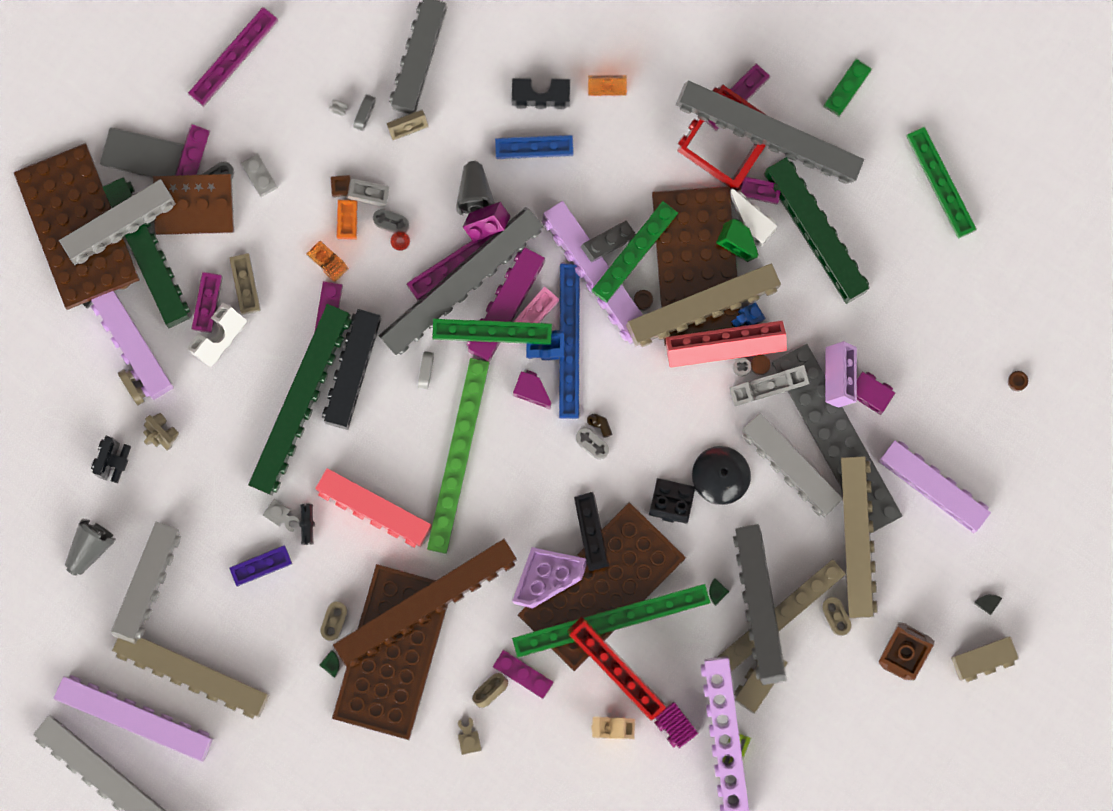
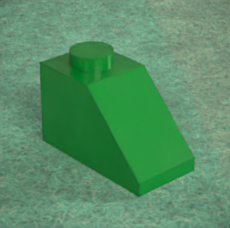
M737 219L724 223L716 243L747 262L756 259L759 254L750 229Z

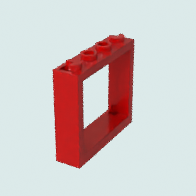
M723 84L718 88L714 87L712 90L763 113ZM694 118L688 127L690 131L687 136L683 135L679 140L678 145L680 146L677 151L725 185L730 186L731 189L739 188L766 145L754 144L731 179L687 148L704 122L699 118L697 120Z

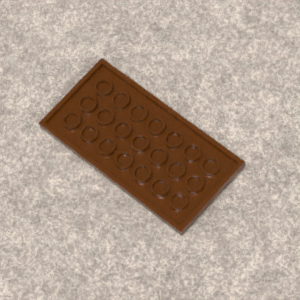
M86 143L13 172L66 310L140 281L123 237L119 242L106 246L102 252L89 256L88 260L84 263L76 265L70 260L59 242L60 239L112 209Z
M730 186L652 192L653 213L662 201L678 212L675 219L656 241L661 308L737 277L736 255L716 243L724 223L732 220ZM729 308L724 310V314L719 317H707L705 322L699 325L692 323L688 325V329L678 333L677 330L670 332V336L733 328L734 325L731 321L737 319L736 317L740 315L738 313L740 308L733 311Z
M629 502L602 529L609 566L589 571L586 565L580 581L534 608L525 607L517 616L535 632L578 620L581 617L585 618L642 602L686 557ZM584 548L576 555V557L586 559ZM614 631L601 634V637L606 640ZM576 642L551 648L574 672L589 657Z
M376 564L358 629L436 580ZM446 610L439 614L436 612L429 615L430 619L421 625L418 622L412 626L413 630L405 635L400 633L395 636L396 640L387 646L385 644L379 646V651L371 656L366 654L360 658L362 661L354 667L347 666L332 719L410 741Z

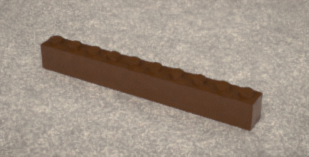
M502 539L339 640L333 646L345 666L350 665L354 667L362 661L360 658L366 654L368 656L375 654L379 651V646L383 644L387 646L396 640L395 636L400 633L405 635L413 630L412 626L419 622L421 625L430 619L429 615L432 613H441L448 608L446 605L450 602L457 603L464 598L463 594L471 591L473 593L481 588L482 582L486 580L491 582L499 576L497 573L503 569L508 571L515 567L517 558L506 540Z

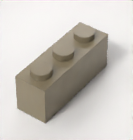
M1009 636L951 659L959 680L965 679L967 683L978 679L977 674L984 672L985 676L997 672L995 668L1003 665L1004 669L1015 665L1014 661L1019 659Z
M784 660V666L786 667L788 662ZM750 668L744 677L747 681L743 686L739 684L733 694L736 696L735 702L754 714L775 683L763 685L761 680L756 678L755 669Z

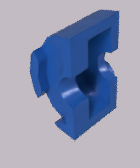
M562 330L552 331L551 345L526 344V358L559 360V357L565 358V333Z

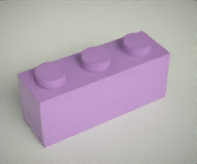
M845 341L826 347L825 402L838 408L857 402V347Z

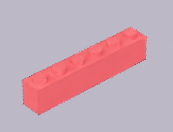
M783 321L667 337L666 348L669 366L677 367L787 351L786 332Z
M328 468L315 488L319 492V497L326 501L329 498L336 501L335 505L343 510H346V508L353 510L354 516L362 520L364 517L371 520L370 524L378 529L381 527L388 529L387 533L395 538L401 536L406 539L405 543L413 548L416 545L422 546L432 528L430 523Z

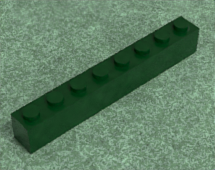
M786 157L768 167L764 172L768 182L774 183L773 189L775 192L780 190V201L845 304L865 294L870 289L867 278L861 275L858 270V264L848 255L846 245L840 242L837 237V231L833 226L829 225L825 212L817 206L815 196L808 192L806 182L796 173L794 163L792 161L789 162Z
M124 177L103 186V190L112 208L132 197V193L135 192L131 181L127 182ZM144 223L139 226L137 231L128 233L125 237L166 326L171 328L190 319L188 313L191 311L187 302H182L180 298L183 293L179 285H174L172 278L175 276L171 268H167L164 263L167 259L163 250H158L156 246L159 241L155 233H150L148 227L151 224Z

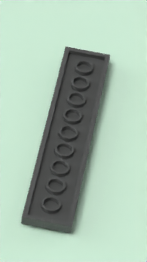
M808 344L773 361L772 364L777 373L805 365L810 384L789 390L788 393L842 491L841 458L866 457L867 461H870L871 473H867V479L871 481L872 493H868V499L872 501L873 513H869V520L873 521L874 532L901 518L902 514L843 407L838 408L825 402V375Z

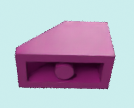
M526 370V373L521 371L513 391V396L551 409V401L537 374Z

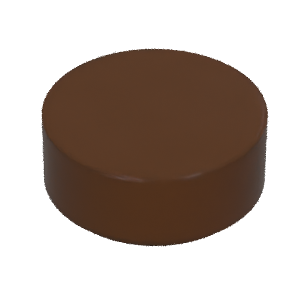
M640 290L634 296V303L639 310H647L653 304V296L647 290Z
M757 355L751 361V370L757 375H764L770 369V360L764 355Z
M1015 371L1008 377V386L1013 391H1022L1028 385V377L1022 371Z

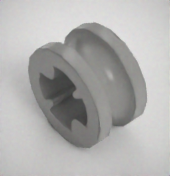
M332 100L333 105L329 107V110L335 114L345 116V109H348V105L338 100Z
M746 358L737 359L733 365L734 373L741 377L748 375L751 370V363ZM740 363L742 365L745 363L747 370L738 371L739 366L737 364Z

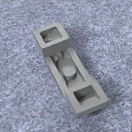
M805 365L730 387V392L734 405L738 406L808 385L810 381Z

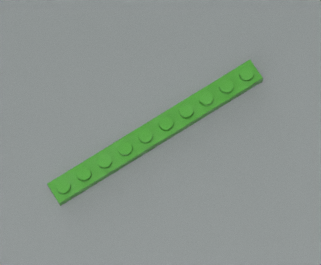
M470 358L427 547V550L444 554H447L490 364L487 361Z

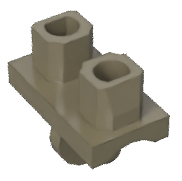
M161 413L153 417L151 415L147 416L144 423L146 430L143 432L147 438L144 443L146 445L153 443L156 447L161 444L168 451L172 448V444L178 437L179 432L174 427L169 428L167 431L162 428L167 420Z

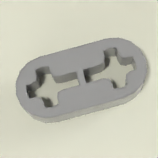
M424 351L418 388L428 389L434 360V353Z
M587 428L580 429L577 432L576 441L584 450L596 459L601 460L607 457L609 447L606 442ZM588 433V438L592 443L590 444L586 440L581 442L580 434L585 435ZM595 444V445H597L598 447L604 446V450H603V451H604L605 453H604V454L599 453V454L597 455V454H596V451H597V450H596L595 447H593V445Z

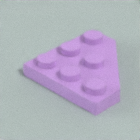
M532 547L512 602L529 608L536 607L580 581L587 565L586 559Z

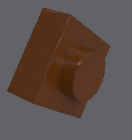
M350 175L331 176L332 197L348 196Z

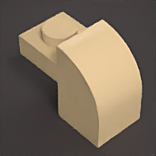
M593 717L591 725L592 737L634 739L635 719Z

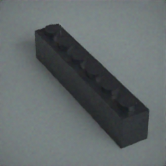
M357 309L356 314H352L351 332H347L344 341L347 344L346 349L341 351L339 357L341 365L339 370L336 369L333 380L336 382L334 388H330L328 393L330 402L328 407H324L322 413L325 424L345 430L349 429L381 322L380 315Z

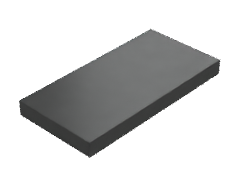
M110 127L100 165L152 178L153 176H175L184 145Z

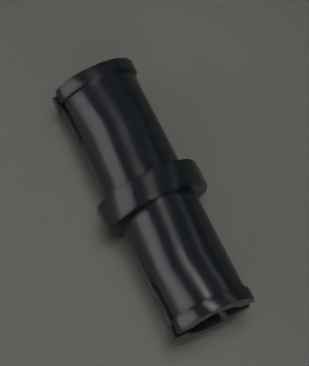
M301 504V522H299V527H301V544L308 545L310 543L312 545L314 544L313 527H315L313 504H306V506Z

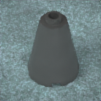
M469 161L463 167L456 203V210L462 216L463 213L469 214L470 212L495 204L483 165L477 161Z
M84 518L78 524L65 562L66 570L75 576L77 574L82 575L116 540V538H112L113 534L97 523L95 525L88 524L90 520Z

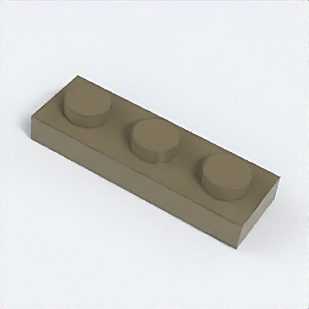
M249 253L229 257L241 315L261 311Z

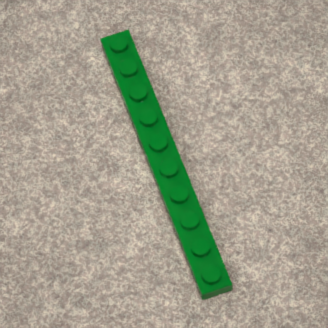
M702 584L585 617L584 619L601 635L704 606L711 602L706 585ZM578 620L512 638L517 658L576 642L569 635L568 629Z

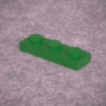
M855 59L823 107L840 117L872 71V68Z

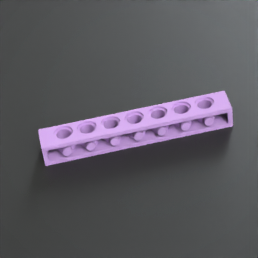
M728 656L704 659L705 664L701 665L702 677H707L704 693L705 697L709 696L710 704L706 705L707 715L708 717L712 716L713 724L709 725L710 737H715L712 752L713 757L718 759V764L714 765L715 775L720 777L721 782L720 785H717L718 797H723L720 811H749ZM719 674L723 677L721 683L715 684L711 681L712 676ZM716 695H724L725 701L722 704H717L714 701ZM721 714L728 717V721L724 724L717 722V717ZM724 734L731 737L730 742L727 744L719 741V738ZM727 754L734 758L729 764L722 761L723 756ZM727 775H734L736 781L728 784L725 782V777ZM730 795H737L739 797L738 802L734 804L729 803L727 799Z

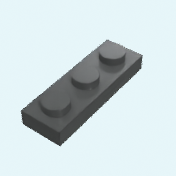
M626 220L583 243L581 248L592 263L629 243L636 233Z

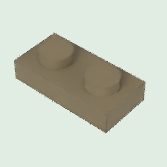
M423 109L386 123L392 140L429 127Z

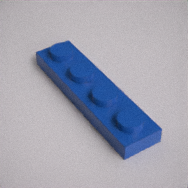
M573 135L495 138L496 159L573 156Z

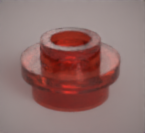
M398 231L391 236L390 241L394 249L402 251L408 248L410 238L407 233ZM403 238L404 241L402 243H398L397 239Z

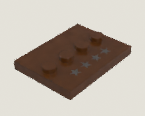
M232 174L153 176V183L161 179L176 203L170 211L162 212L156 216L155 235L234 233Z

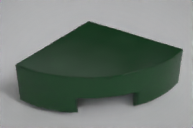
M714 578L709 588V596L714 606H716L729 591Z
M331 650L319 666L334 678L339 672V659L336 653Z

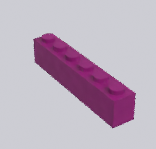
M525 247L522 252H517L514 258L515 265L507 270L504 276L506 278L505 283L498 286L495 295H497L494 302L490 301L486 308V312H488L484 319L481 318L479 321L512 322L541 271L545 258ZM467 342V346H469L468 352L487 362H490L500 342Z

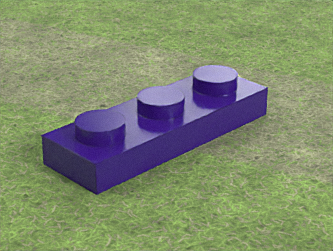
M284 545L232 566L229 569L238 587L290 566L293 563Z

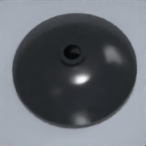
M716 446L705 450L698 456L692 468V482L696 491L702 498L713 504L727 505L736 502L746 493L750 485L751 472L746 459L738 451L729 447ZM721 470H726L727 475H722Z

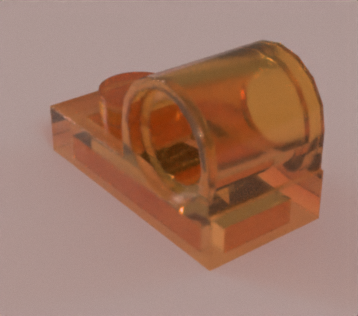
M321 241L306 253L333 282H336L349 269L344 261Z

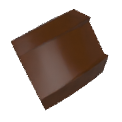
M898 622L878 662L883 669L904 680H915L934 646V640L907 624Z

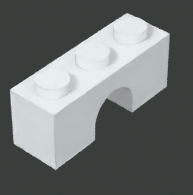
M222 303L211 317L218 325L216 335L207 339L198 334L187 348L188 351L210 367L219 360L221 353L231 345L232 339L244 328V324L247 321L225 303Z

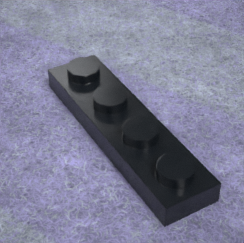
M590 492L575 496L574 500L588 569L593 571L608 567L609 563L595 494Z

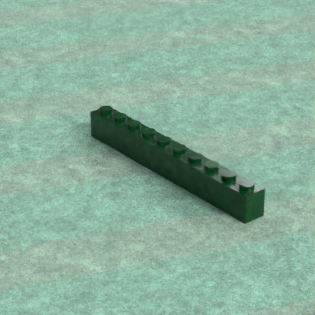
M329 304L326 305L248 486L272 496L274 492H278L281 482H279L282 474L285 475L289 467L287 461L290 456L293 457L297 446L295 443L297 438H301L305 428L303 424L305 420H309L313 409L310 408L313 401L317 402L321 391H318L321 383L324 384L328 377L327 369L329 365L332 366L336 359L334 353L337 347L340 348L343 343L344 337L342 335L344 330H348L351 325L352 319H350L351 315L348 312Z

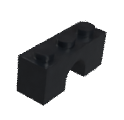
M512 78V106H516L518 109H525L527 106H535L536 109H546L547 107L566 109V107H570V79H551L550 89L546 93L540 94L532 89L531 78Z

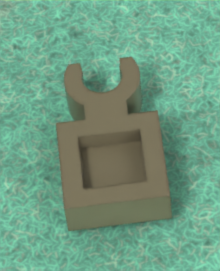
M469 718V726L463 727L462 721L458 720V726L463 730V734L458 735L461 754L465 755L482 751L478 731L472 732L471 730L473 727L472 718Z

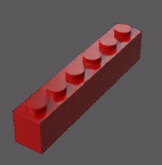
M583 617L568 629L569 635L651 721L666 708L658 695Z

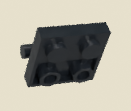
M105 436L98 446L99 455L92 462V473L98 478L107 481L111 467L115 468L111 482L118 484L122 471H125L129 461L127 457L131 446L124 444L120 456H116L120 443L112 437Z
M657 478L649 516L662 518V521L671 523L676 521L688 524L695 487Z

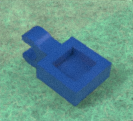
M755 302L738 311L740 315L731 322L734 327H739L743 324L748 326L761 323L766 318Z

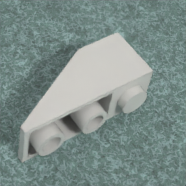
M732 189L730 198L739 220L750 229L754 243L761 248L776 231V221L772 217L762 214L760 212L761 209L755 203L750 204L742 192L739 190L736 192Z

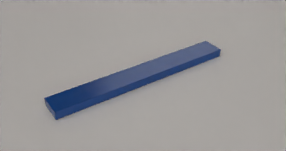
M560 264V330L565 333V358L559 357V419H579L580 277L575 271L577 267L575 264Z

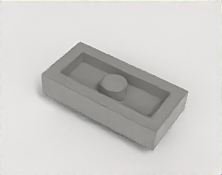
M258 154L241 163L260 197L277 189L274 180Z
M351 178L347 199L385 207L387 205L389 186Z

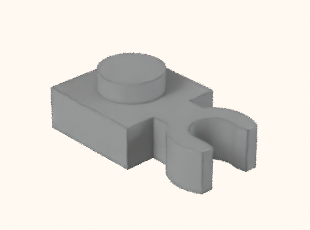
M275 499L263 514L264 517L279 527L282 523H285V527L291 532L294 529L290 527V522H300L297 517L288 516L291 510Z

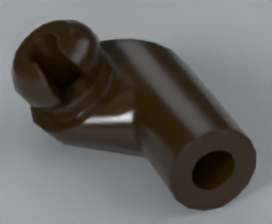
M591 414L587 417V423L599 428L603 438L613 435L607 418L598 414Z

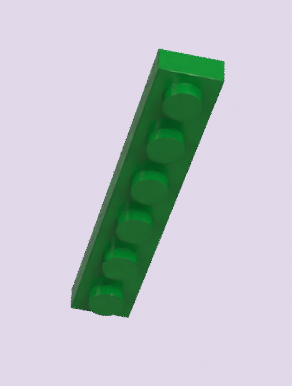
M922 127L907 134L906 137L957 238H962L976 231L977 228L926 128Z
M662 201L591 292L607 303L675 219L678 212Z
M433 319V340L551 345L552 324Z

